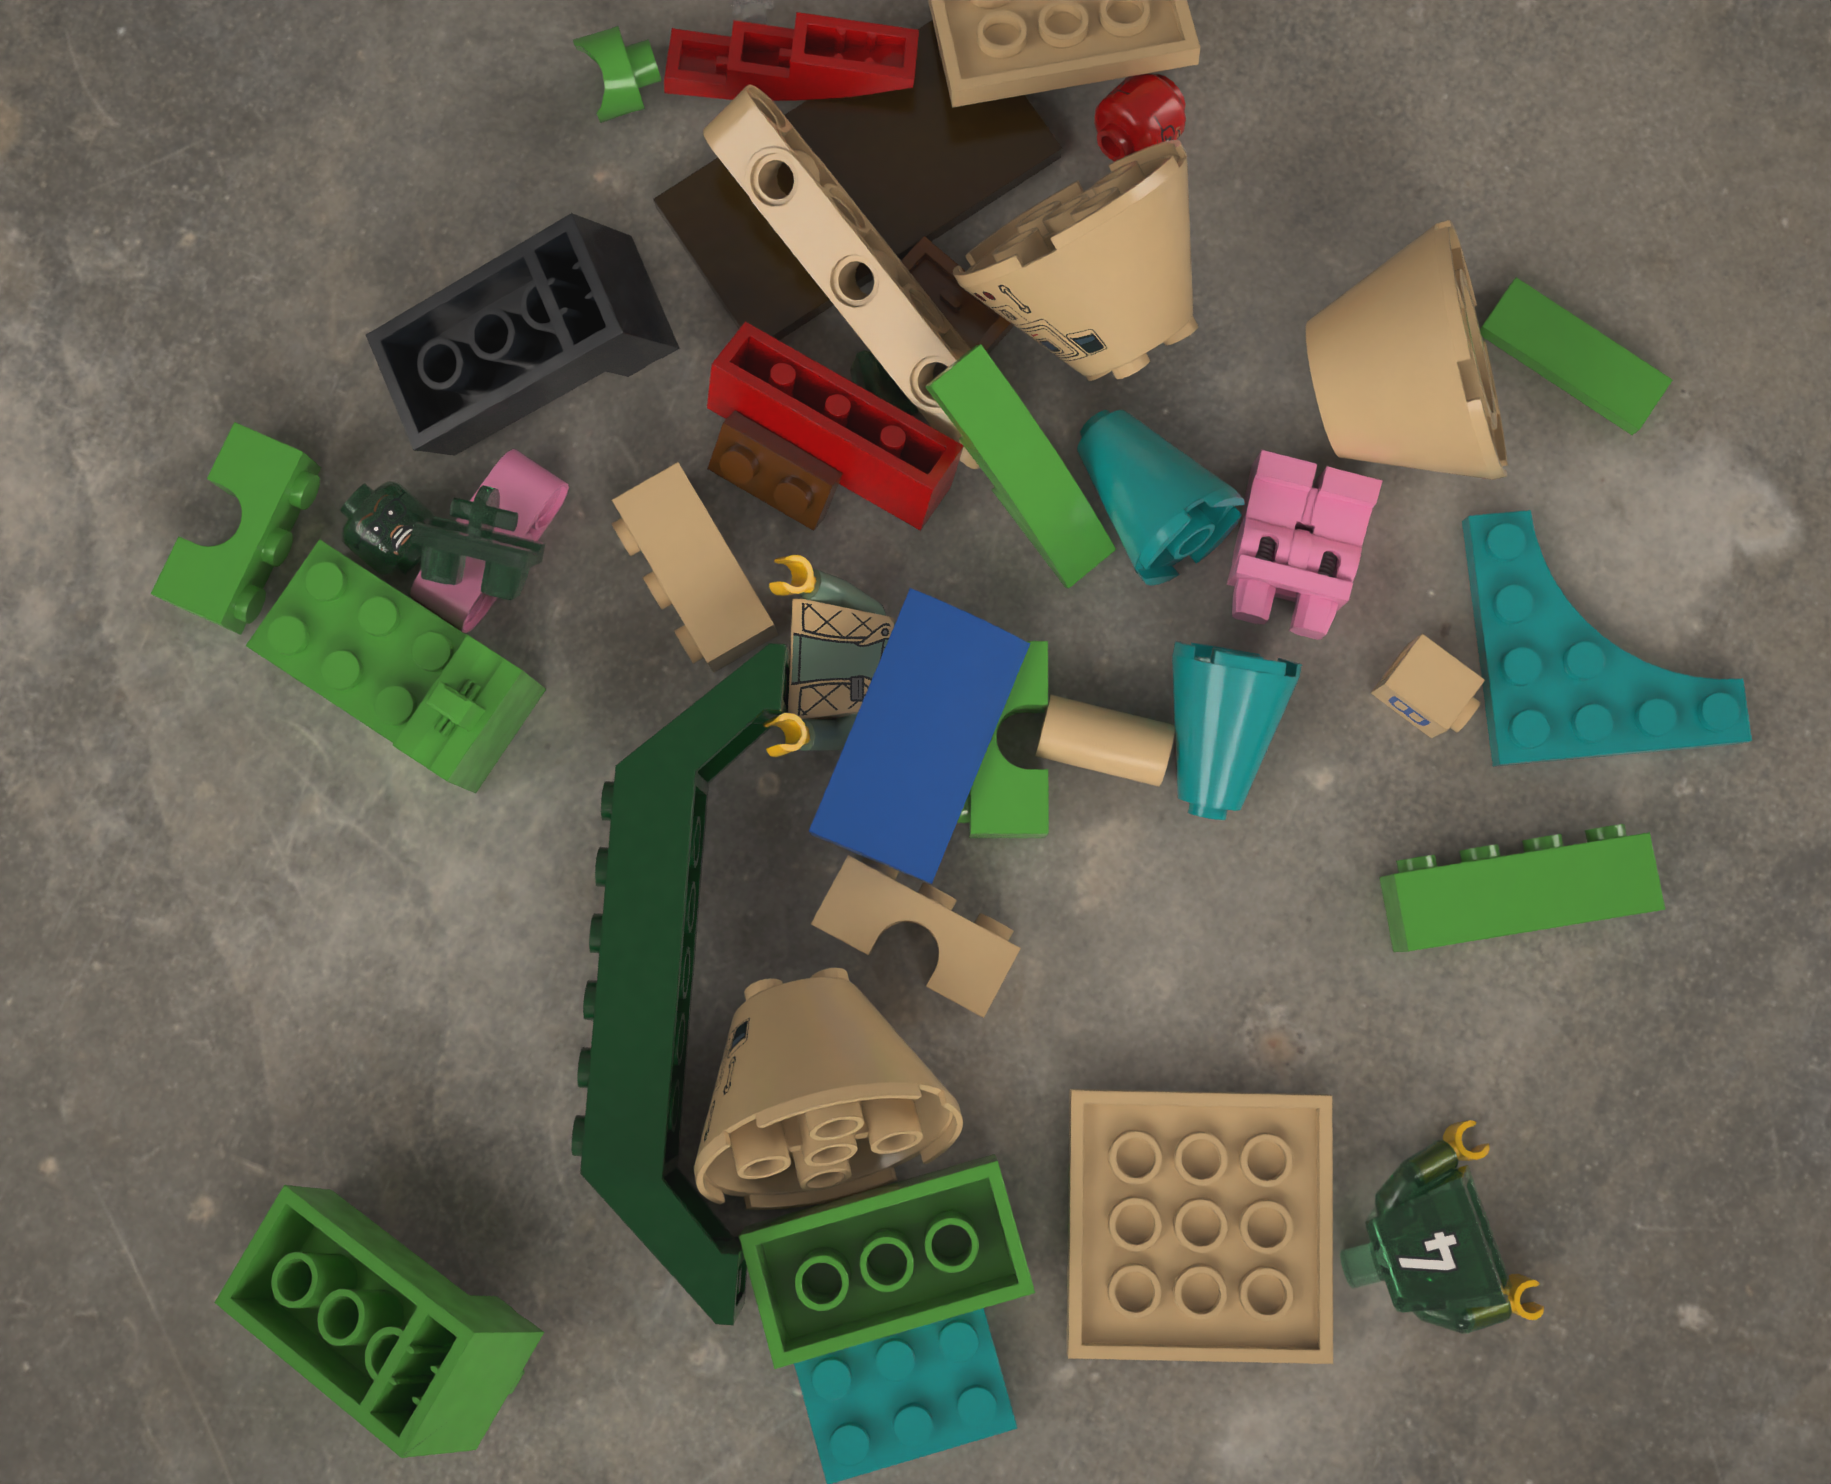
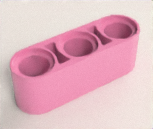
M512 449L508 451L491 470L417 575L411 587V598L461 632L468 633L486 615L563 505L569 489L568 484L518 450Z

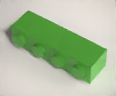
M1625 824L1585 830L1587 843L1564 846L1562 834L1522 840L1524 853L1501 856L1499 845L1495 844L1460 850L1461 863L1437 867L1435 854L1396 861L1398 873L1379 877L1393 952H1409L1666 910L1650 832L1627 836Z

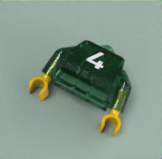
M1473 1120L1451 1124L1446 1128L1443 1140L1433 1142L1402 1161L1376 1192V1208L1371 1211L1365 1220L1366 1230L1371 1243L1340 1251L1342 1269L1352 1289L1385 1281L1393 1306L1397 1312H1413L1420 1321L1460 1334H1468L1506 1322L1511 1318L1512 1313L1528 1320H1537L1544 1313V1306L1535 1302L1520 1304L1522 1292L1526 1288L1536 1287L1540 1283L1521 1274H1511L1508 1276L1468 1165L1458 1167V1161L1478 1160L1484 1158L1489 1153V1143L1480 1144L1472 1148L1471 1151L1466 1150L1463 1146L1462 1134L1467 1128L1477 1124Z

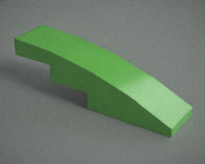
M981 344L974 346L925 386L962 435L959 438L960 442L994 485L991 489L1065 588L1069 589L1116 550L1093 508L1064 462Z

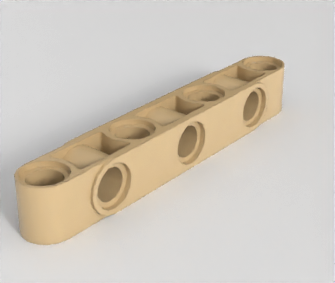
M749 84L703 129V135L707 143L748 194L753 204L929 424L937 431L962 444L959 440L962 435L925 386L933 380V370L937 362L949 367L970 350L969 346L777 105L763 91ZM782 163H786L790 167L794 176L793 189L789 195L781 191L777 182L778 169ZM860 263L866 264L874 275V286L869 295L863 293L856 284L855 273ZM963 447L960 461L971 469H978L979 465L966 448Z

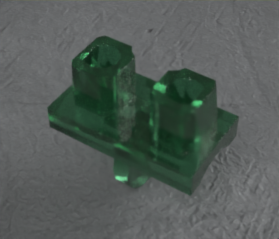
M484 485L479 488L473 502L460 498H453L450 516L468 520L469 524L433 516L427 524L414 523L411 543L423 545L421 554L422 579L441 584L457 585L462 582L466 557L486 561L480 592L506 600H513L520 596L528 577L529 568L541 563L543 560L546 543L494 531V528L497 527L514 532L518 523V513L500 509L499 490Z

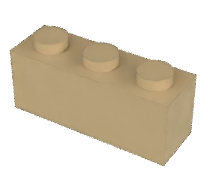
M679 462L612 499L622 518L611 524L630 556L642 551L653 571L645 575L643 579L660 608L663 610L671 604L674 605L685 624L674 632L693 664L705 658L714 673L778 636L773 621Z

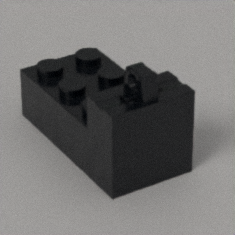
M573 213L366 334L413 450L453 456L604 372L629 377L649 364L680 349L632 236Z

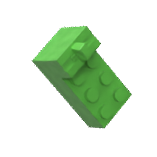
M320 539L246 644V647L393 743L392 746L445 781L475 794L546 691L545 687L523 670L471 636L453 627Z
M292 1185L283 1186L214 1302L401 1458L476 1450L508 1394H512L525 1372L523 1368L544 1334V1331L518 1314L498 1296L468 1295L333 1190Z

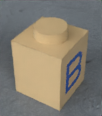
M1421 634L1404 647L1371 694L1427 736L1433 738L1448 731L1449 728L1457 733L1467 724L1480 706L1481 702L1473 696L1485 680L1424 634Z

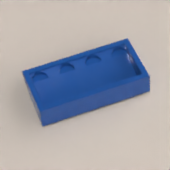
M910 588L810 826L809 833L932 884L1030 643L968 612Z

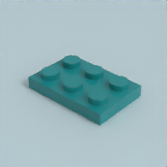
M984 1308L794 1363L827 1484L840 1482L1018 1429Z

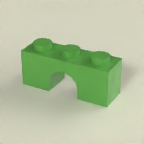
M234 422L207 479L227 494L238 498L242 510L239 528L229 540L216 546H201L178 536L151 594L173 606L241 635L246 623H252L263 608L266 598V592L263 588L273 567L280 566L290 552L293 543L291 530L301 509H308L317 496L320 486L318 474L322 467L303 451Z
M1026 641L1030 643V646L957 822L969 823V838H1045L1049 834L1048 769H1023L1016 767L1003 757L997 744V730L1006 719L1016 714L1045 713L1048 706V641Z

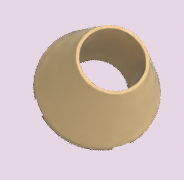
M1451 220L1433 225L1307 321L1306 345L1310 372L1325 431L1335 454L1339 458L1496 480L1507 477V472L1503 469V466L1508 465L1500 408L1486 340L1482 341L1474 308L1477 306L1472 282L1457 232Z

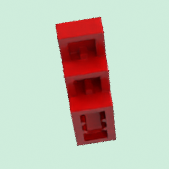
M796 12L794 29L733 20L731 36L672 28L664 76V93L733 100L750 84L763 91L772 101H797L856 97L913 88L919 30Z

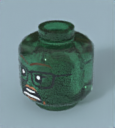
M396 481L382 483L375 490L364 483L349 497L340 509V512L348 518L342 529V542L376 572L382 575H388L398 569L406 575L418 564L439 538L432 532L436 522L434 513Z

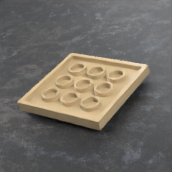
M928 0L952 108L1193 66L1199 63L1200 44L1187 0Z
M1069 1089L1066 1351L1068 1359L1333 1364L1332 1095Z

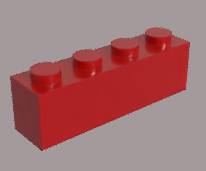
M746 321L711 365L707 409L725 419L734 411L742 414L843 473L839 482L841 486L916 529L922 530L951 488L964 446Z

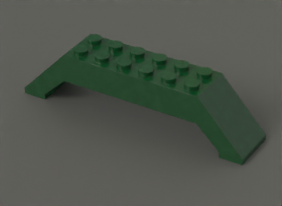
M769 643L615 765L614 781L604 782L601 797V818L604 821H611L609 846L599 847L595 865L596 886L605 887L603 914L594 913L590 925L589 949L590 953L599 954L597 980L587 981L584 993V1020L593 1021L591 1048L582 1047L579 1056L577 1083L579 1088H587L585 1115H576L571 1151L573 1156H582L580 1174L713 1322L719 1325H734L745 1304L746 1261L739 1237H734L678 1167L709 783L773 726L764 727L763 723L766 720L788 713L790 653L786 644Z

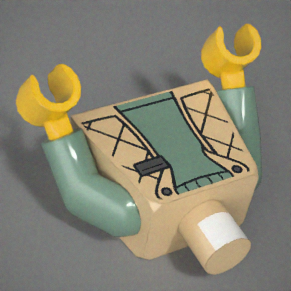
M789 555L778 557L774 560L775 563L784 564L790 569L792 581L790 585L781 581L770 582L769 588L771 592L780 596L800 593L803 599L793 598L788 713L780 714L763 723L764 727L773 725L781 728L785 735V744L766 748L767 753L772 757H779L799 749L801 751L843 750L894 628L895 619L886 616L885 609L881 603L848 581L813 569L810 562L803 556Z

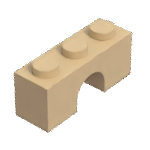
M848 855L811 925L869 956L880 936L891 926L907 922L924 927L932 934L938 947V962L926 987L984 1018L1021 949L1008 942L1014 931L982 913H979L975 923L953 912L952 909L957 900L937 888L923 882L919 891L916 892L895 881L900 871L866 857H863L860 862Z

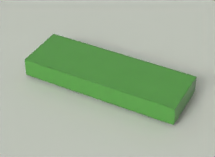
M1517 277L1510 283L1480 327L1483 338L1630 435L1635 434L1641 429L1673 381Z

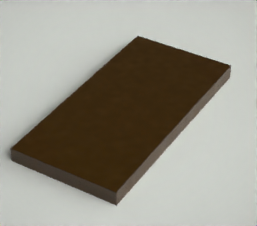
M933 20L918 29L919 37L913 88L856 97L806 100L785 114V117L821 159L901 261L923 236L932 242L1060 159L1062 147L1025 95L952 108ZM719 158L714 159L653 199L656 209L738 329L746 321L777 340H781L834 305L753 204L748 194ZM782 163L778 169L777 182L781 191L789 195L793 189L794 176L790 167L786 163ZM864 263L858 265L855 273V280L859 289L874 279L871 269Z

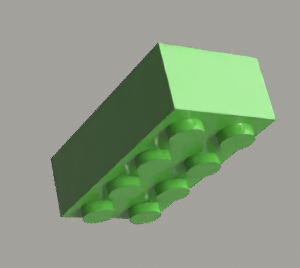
M995 1154L747 1225L739 1235L774 1369L1035 1293Z

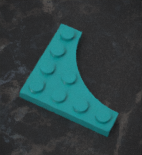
M1531 510L1471 515L1462 521L1481 677L1485 680L1482 686L1493 767L1737 745L1752 741L1743 678L1713 679L1694 677L1652 665L1619 648L1602 636L1579 614L1554 580L1544 560L1535 534Z

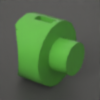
M619 26L573 39L576 49L586 53L593 59L603 73L605 90L601 107L597 112L600 123L645 109L639 88L662 81L649 39L625 46Z

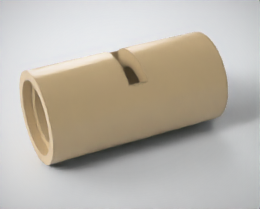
M1050 694L1035 756L1160 787L1172 749L1175 725Z

